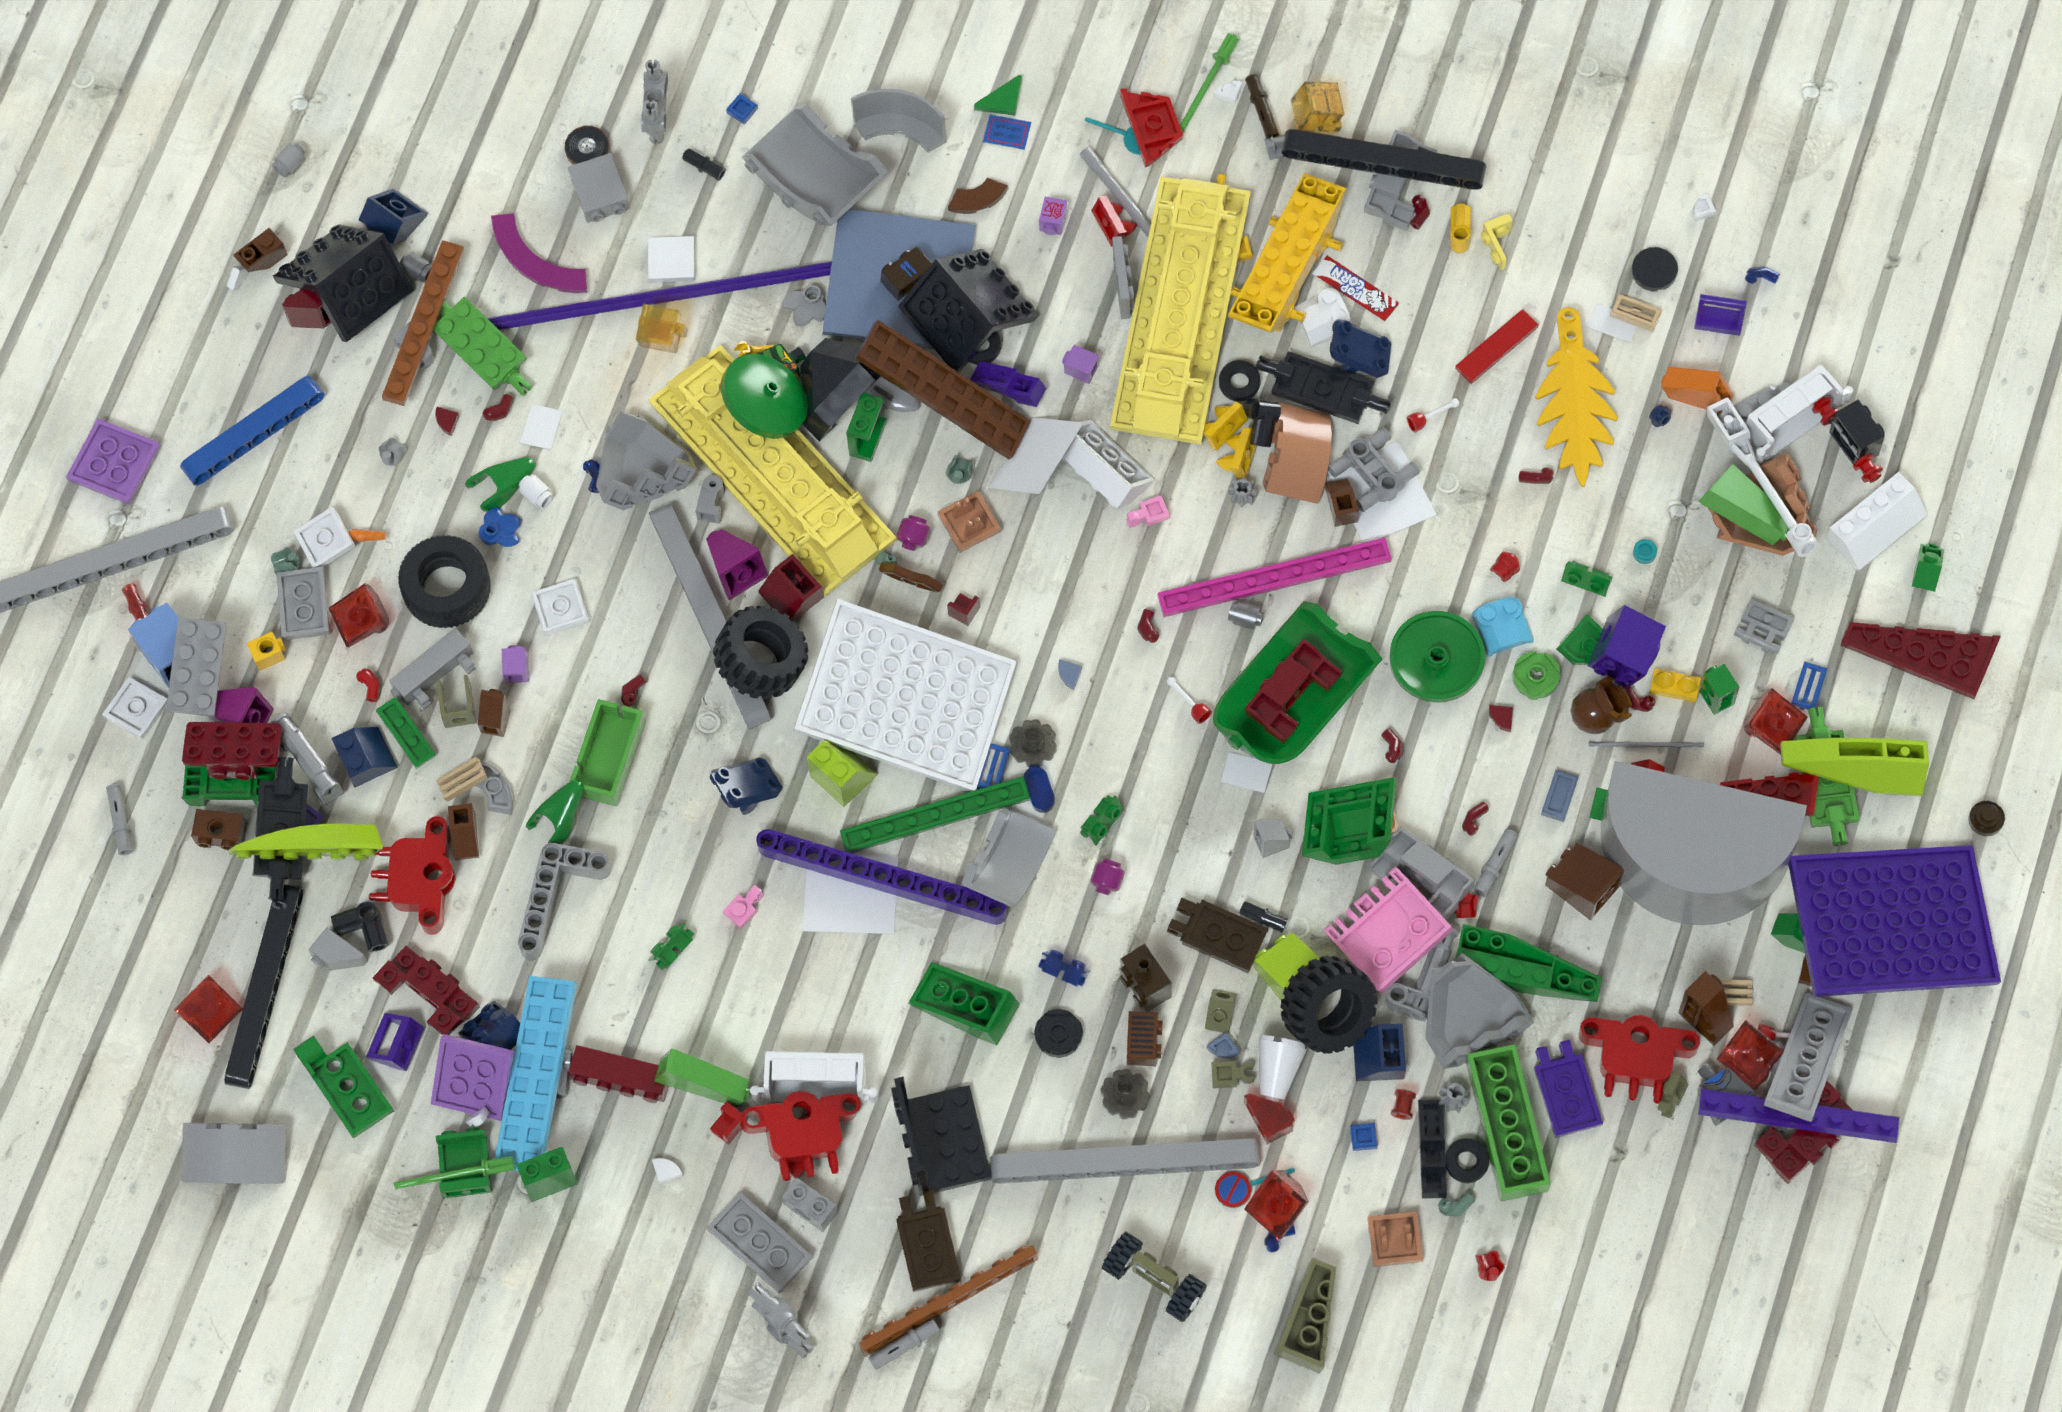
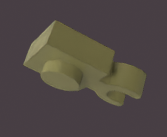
M1236 1061L1211 1062L1213 1089L1237 1087V1080H1241L1246 1084L1254 1082V1076L1247 1077L1244 1074L1247 1070H1253V1064L1246 1063L1240 1068H1236Z
M1673 1071L1670 1079H1667L1664 1084L1663 1093L1665 1097L1660 1101L1657 1108L1658 1111H1662L1661 1115L1663 1117L1671 1119L1675 1111V1105L1679 1106L1689 1085L1681 1073Z

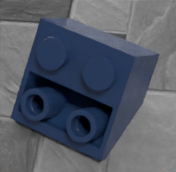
M493 1001L485 1005L481 1013L473 1020L466 1022L458 1034L463 1039L511 1050L517 1043L520 1022L513 1013Z
M1383 1024L1370 1027V1029L1367 1028L1364 1032L1365 1036L1362 1039L1358 1038L1355 1041L1356 1044L1353 1045L1356 1081L1405 1079L1406 1064L1403 1024Z

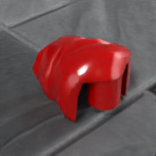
M1509 552L1500 553L1496 562L1491 566L1490 571L1495 572L1503 582H1507L1520 571L1517 556Z
M1469 892L1459 902L1458 909L1455 911L1456 918L1476 917V907L1478 906V896L1476 894L1471 895Z
M1496 1250L1483 1255H1475L1480 1279L1495 1281L1504 1271L1505 1264L1501 1261Z

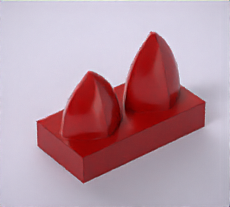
M1105 195L1098 197L1091 211L1109 244L1113 247V237L1122 236L1123 239V237L1134 232L1137 224L1127 220H1120L1118 216L1122 213L1123 206L1110 202Z

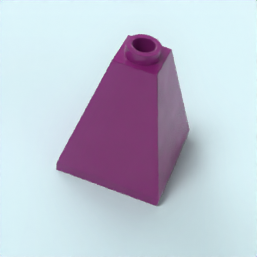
M723 529L711 532L706 538L721 584L729 601L768 577L760 551L754 545Z
M254 687L219 690L215 717L209 718L214 722L267 723L274 708L260 691Z

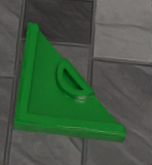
M1022 75L1014 77L974 103V110L1015 116Z

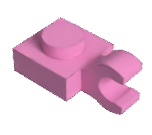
M1160 495L1140 502V509L1127 513L1128 518L1126 521L1129 528L1135 527L1143 521L1146 522L1147 526L1168 520L1170 515Z
M754 885L745 898L738 895L723 910V914L742 929L757 913L753 906L764 896L762 891Z

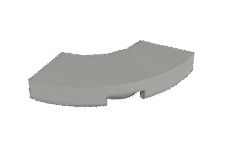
M481 761L488 778L477 784L476 787H479L486 794L488 811L512 815L513 799L508 783L497 769Z

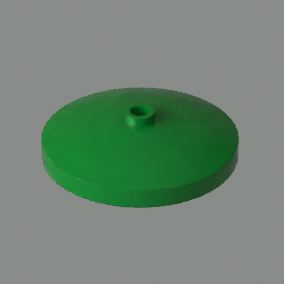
M746 354L735 359L722 375L721 394L723 401L734 419L750 432L765 438H785L796 432L805 421L808 412L805 390L794 373L779 361L765 355Z
M1428 611L1411 617L1397 630L1390 647V667L1398 684L1410 695L1428 702H1448L1464 696L1477 684L1484 669L1485 649L1479 633L1468 621L1453 613Z

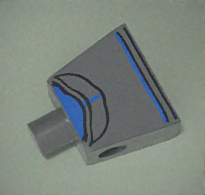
M1707 1063L1697 1071L1705 1081L1699 1085L1697 1091L1699 1097L1701 1089L1756 1096V1093L1728 1067L1716 1073L1710 1063ZM1710 1116L1715 1126L1726 1120L1725 1118Z

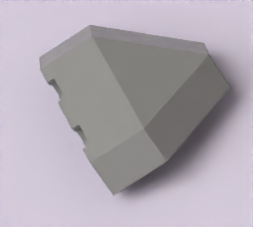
M621 410L612 426H607L596 487L603 503L626 510L632 508L633 504L641 501L649 502L663 497V494L675 489L677 491L685 489L697 468L687 450L640 414L634 416Z
M1463 953L1443 967L1431 969L1425 1039L1443 1069L1455 1068L1465 1064L1467 1054L1494 1049L1500 1041L1507 1037L1509 1040L1518 1037L1534 1023L1514 990Z

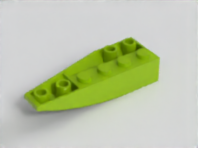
M1823 738L1781 741L1780 743L1782 766L1875 794L1923 795L1929 767L1927 741L1886 738Z
M319 824L284 829L253 838L229 849V855H236L238 859L251 858V855H260V859H274L275 856H284L286 860L298 859V856H307L308 860H320L322 856H331V860H345V857H354L356 861H365L382 850L383 844L376 825Z

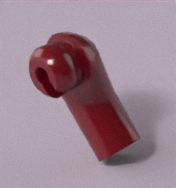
M1144 609L1137 630L1145 641L1155 643L1159 638V633L1151 625L1154 612Z

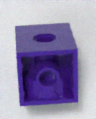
M1626 605L1622 606L1607 617L1588 667L1594 669V672L1598 675L1613 677L1618 685L1623 687L1632 686L1647 675L1649 668L1655 661L1660 650V640L1666 626Z

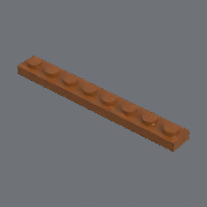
M444 240L441 241L383 391L382 400L405 406L462 258L464 246Z
M1031 1245L1028 1248L1023 1246L1013 1253L1014 1256L1007 1260L1005 1258L997 1260L992 1264L991 1269L985 1272L980 1270L970 1277L971 1280L964 1284L959 1282L949 1288V1292L943 1296H933L927 1301V1305L920 1309L914 1307L905 1313L906 1316L898 1321L893 1319L883 1326L884 1329L875 1333V1331L866 1334L862 1337V1341L859 1342L864 1356L872 1354L907 1334L909 1329H916L927 1321L936 1318L1037 1261L1038 1254L1035 1248Z

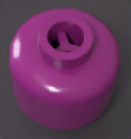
M913 515L902 519L896 536L897 540L902 543V548L915 551L916 547L922 548L925 546L930 527L926 524L927 520Z
M1103 858L1102 862L1100 861L1095 864L1090 882L1097 887L1096 892L1110 895V891L1117 892L1120 890L1125 871L1121 868V863Z

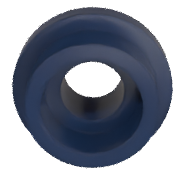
M1663 405L1656 406L1649 415L1652 425L1655 427L1665 426L1671 419V409Z

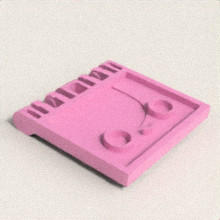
M1396 866L1388 873L1398 883L1397 886L1386 876L1381 879L1383 884L1391 890L1386 896H1383L1382 892L1375 886L1370 889L1380 900L1377 904L1365 893L1353 903L1363 915L1360 919L1350 908L1345 911L1346 915L1355 922L1350 928H1347L1345 923L1337 918L1334 922L1344 932L1342 935L1331 924L1323 930L1347 958L1370 978L1380 994L1386 991L1454 930Z

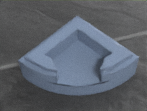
M1059 659V675L1064 684L1074 690L1082 671V666Z
M1227 1032L1206 1045L1207 1050L1217 1057L1232 1058L1240 1055L1239 1049Z

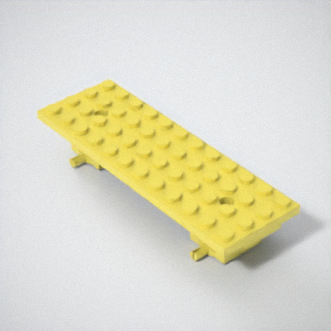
M1160 177L1110 422V430L1202 444L1251 191L1229 188L1228 185L1198 180Z
M719 345L705 357H700L666 383L663 389L648 399L649 404L714 475L722 479L723 486L788 557L793 554L823 587L824 597H826L875 559L879 553L897 542V537L862 500V496L847 484L798 429L788 437L771 439L750 432L734 419L728 411L721 394L722 375L734 359Z

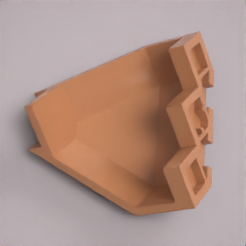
M1788 453L1759 465L1797 524L1805 523L1809 525L1815 537L1817 532L1815 523L1809 521L1806 512L1810 510L1807 496L1804 491H1801L1797 482L1801 480V476ZM1752 471L1746 476L1765 493ZM1708 508L1712 514L1714 524L1719 528L1718 539L1782 556L1795 551L1787 538L1784 541L1779 539L1774 545H1771Z

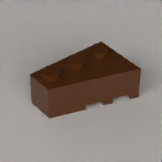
M1704 971L1685 990L1678 1014L1715 1046L1734 1025L1722 982L1715 975H1709Z

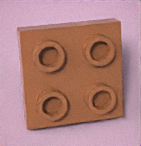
M979 491L937 512L939 519L959 553L1001 532L1000 526Z
M1417 1211L1367 1217L1373 1267L1423 1262Z

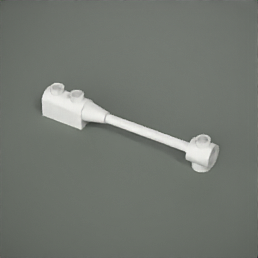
M1727 397L1708 406V418L1730 452L1734 453L1750 468L1790 529L1786 534V538L1797 555L1805 557L1813 553L1818 548L1819 543L1812 534L1810 526L1805 523L1797 524L1756 461L1757 459L1750 443V430L1729 398ZM1724 410L1721 414L1717 415L1718 411Z

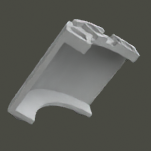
M807 103L798 104L742 156V159L746 162L744 165L747 170L752 174L755 173L781 198L782 203L786 207H793L820 226L822 224L832 226L888 173V170L875 154H869L861 150L856 153L852 150L851 144L839 135L833 137L825 130L827 125Z

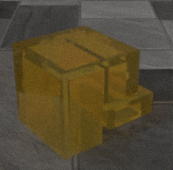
M1305 81L1291 99L1297 130L1314 132L1318 128V131L1339 132L1342 128L1341 118L1344 116L1338 82Z
M643 304L635 340L641 347L677 354L680 337L686 338L688 328L685 324L680 323L682 314L679 310Z

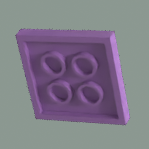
M97 418L66 478L72 483L130 505L161 445L159 442Z
M443 1034L440 1040L431 1104L469 1114H474L485 1106L490 1112L487 1118L501 1121L514 1051Z

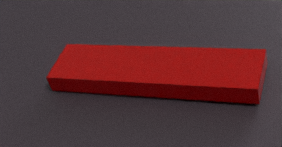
M1522 309L1455 366V369L1472 384L1533 333L1539 324Z

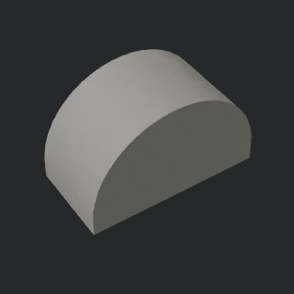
M1615 761L1602 813V849L1606 859L1624 869L1620 887L1644 909L1677 923L1689 925L1724 923L1750 913L1763 904L1778 888L1788 870L1789 861L1798 842L1807 805Z

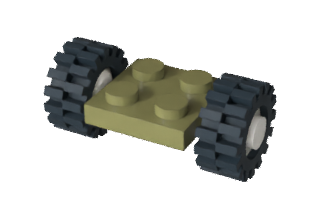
M1125 1231L1117 1239L1115 1245L1112 1246L1111 1251L1108 1252L1107 1257L1103 1261L1102 1269L1119 1280L1132 1267V1272L1171 1297L1165 1311L1179 1321H1185L1199 1303L1207 1285L1193 1275L1188 1274L1179 1286L1178 1274L1168 1266L1163 1268L1157 1264L1156 1258L1145 1252L1142 1254L1139 1252L1143 1242Z

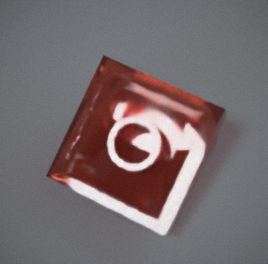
M366 583L328 608L345 646L348 648L373 633L379 634L384 632L389 625V617L378 594Z
M1770 688L1758 698L1746 716L1743 727L1749 736L1757 737L1781 755V741H1792L1808 717L1777 691Z
M209 975L174 1008L179 1017L208 1044L243 1010Z
M1745 1020L1717 1057V1060L1725 1067L1730 1068L1751 1088L1757 1090L1768 1079L1770 1071L1784 1050Z

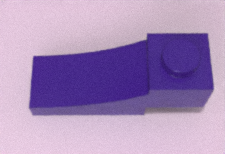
M983 361L978 363L970 378L972 382L980 387L1010 397L1019 404L1033 407L1038 406L1047 389L1040 378L1020 374L1015 368Z

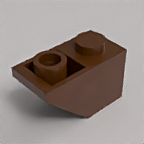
M268 228L233 254V256L247 272L270 269L286 257L287 252L283 242Z
M1348 479L1325 483L1334 526L1357 523L1359 511L1353 488Z
M489 689V691H481L478 727L481 733L504 737L511 711L505 694L500 690Z
M472 803L448 806L449 826L455 861L479 858L476 813Z

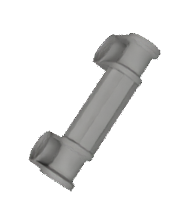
M285 712L275 717L271 723H279L282 727L281 747L285 752H291L308 776L313 786V791L321 803L326 806L344 794L336 778L331 775L329 769L305 738L298 725L293 722L289 713Z
M1456 929L1445 937L1444 943L1443 939L1428 952L1415 989L1400 983L1392 984L1387 989L1386 1005L1389 1009L1418 1021L1427 1020L1426 1013L1429 1003L1431 969L1440 968L1447 964L1452 952L1450 949L1454 938L1459 934ZM1397 993L1402 995L1403 999L1401 1001H1394L1391 995Z

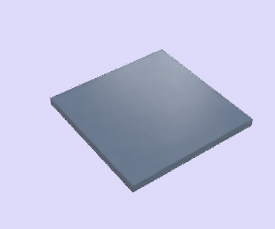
M849 209L837 220L822 335L865 340L874 322L878 319L919 347L934 349L898 307L906 296L897 301L880 282L881 271L889 262L894 263L904 251L912 250L916 246L932 263L938 258L972 251L975 225Z

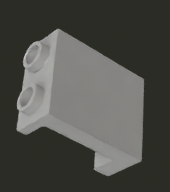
M611 153L568 167L572 184L575 187L587 223L598 222L604 217L613 214L619 215L630 209L628 198Z

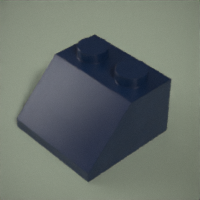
M391 189L368 197L358 220L365 224L367 229L384 233L389 243L396 244L406 240L427 217L428 213L396 190Z
M379 727L352 728L331 738L354 788L398 768Z

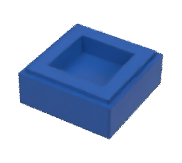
M739 93L727 107L726 113L745 125L757 111L758 105Z
M1375 1123L1350 1125L1353 1151L1377 1149Z

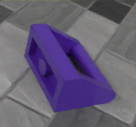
M1700 294L1694 329L1740 336L1747 301ZM1704 304L1716 305V306H1723V307H1729V308H1736V309H1740V310H1732V309H1725V308H1719V307L1705 306Z
M384 1013L366 1058L397 1070L407 1071L425 1027L411 1017ZM390 1023L398 1024L399 1028L387 1056L378 1054Z

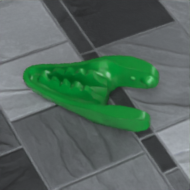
M523 457L490 466L468 478L465 486L472 488L490 476L497 487V492L483 501L480 508L485 512L495 507L500 508L519 488L520 481L534 471L536 462L530 457Z
M573 780L558 789L535 810L527 821L526 828L528 830L535 828L544 815L553 823L555 832L548 843L563 844L568 839L573 828L575 814L583 792L582 783L579 780Z

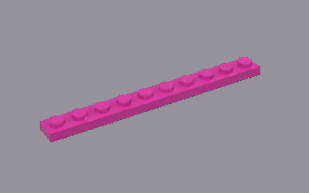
M1381 538L1159 592L1157 596L1163 617L1389 563L1391 562V555L1386 539Z

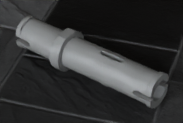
M118 784L109 785L106 787L113 822L112 835L116 838L119 855H128L133 852L130 840L131 827L127 824L121 788Z
M1505 829L1487 865L1482 867V874L1473 890L1477 895L1486 897L1493 882L1498 880L1500 876L1499 871L1518 836L1513 830Z
M931 1319L914 1330L912 1328L909 1329L906 1335L870 1356L869 1360L875 1370L913 1347H920L922 1345L921 1342L940 1330L935 1321ZM899 1348V1349L895 1350L894 1352H892L891 1354H888L889 1352L893 1351L894 1349Z

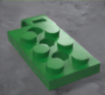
M314 1035L293 1048L353 1139L394 1112L392 1106L348 1042L329 1055H326ZM332 1061L341 1063L339 1070L336 1072L328 1070V1065ZM345 1080L354 1082L353 1088L349 1091L341 1090V1084ZM358 1099L367 1101L366 1107L362 1110L354 1109V1103Z

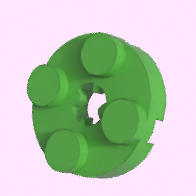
M1536 651L1525 653L1515 663L1512 673L1513 683L1516 689L1530 700L1545 698L1557 689L1560 682V667L1557 661L1549 654L1536 653ZM1531 672H1541L1543 675L1540 676L1541 679L1537 680L1531 677Z

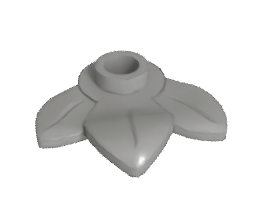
M809 285L803 291H792L782 302V307L794 310L793 320L796 326L806 325L812 318L822 322L825 317L826 305L823 302L824 294L818 286ZM815 295L816 298H815V299H809V296Z

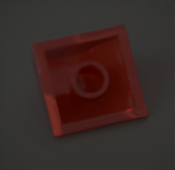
M1271 1170L1244 1210L1280 1241L1309 1201L1302 1185L1285 1170Z

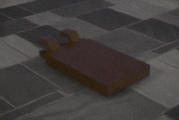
M1181 897L1176 911L1190 916L1187 925L1171 919L1167 932L1181 937L1180 941H1182L1183 945L1249 973L1268 928L1205 900H1201L1200 903H1194Z
M932 1190L923 1192L926 1210L912 1213L909 1197L899 1198L902 1215L898 1216L896 1222L913 1292L961 1281L945 1209L941 1208V1206L936 1207Z

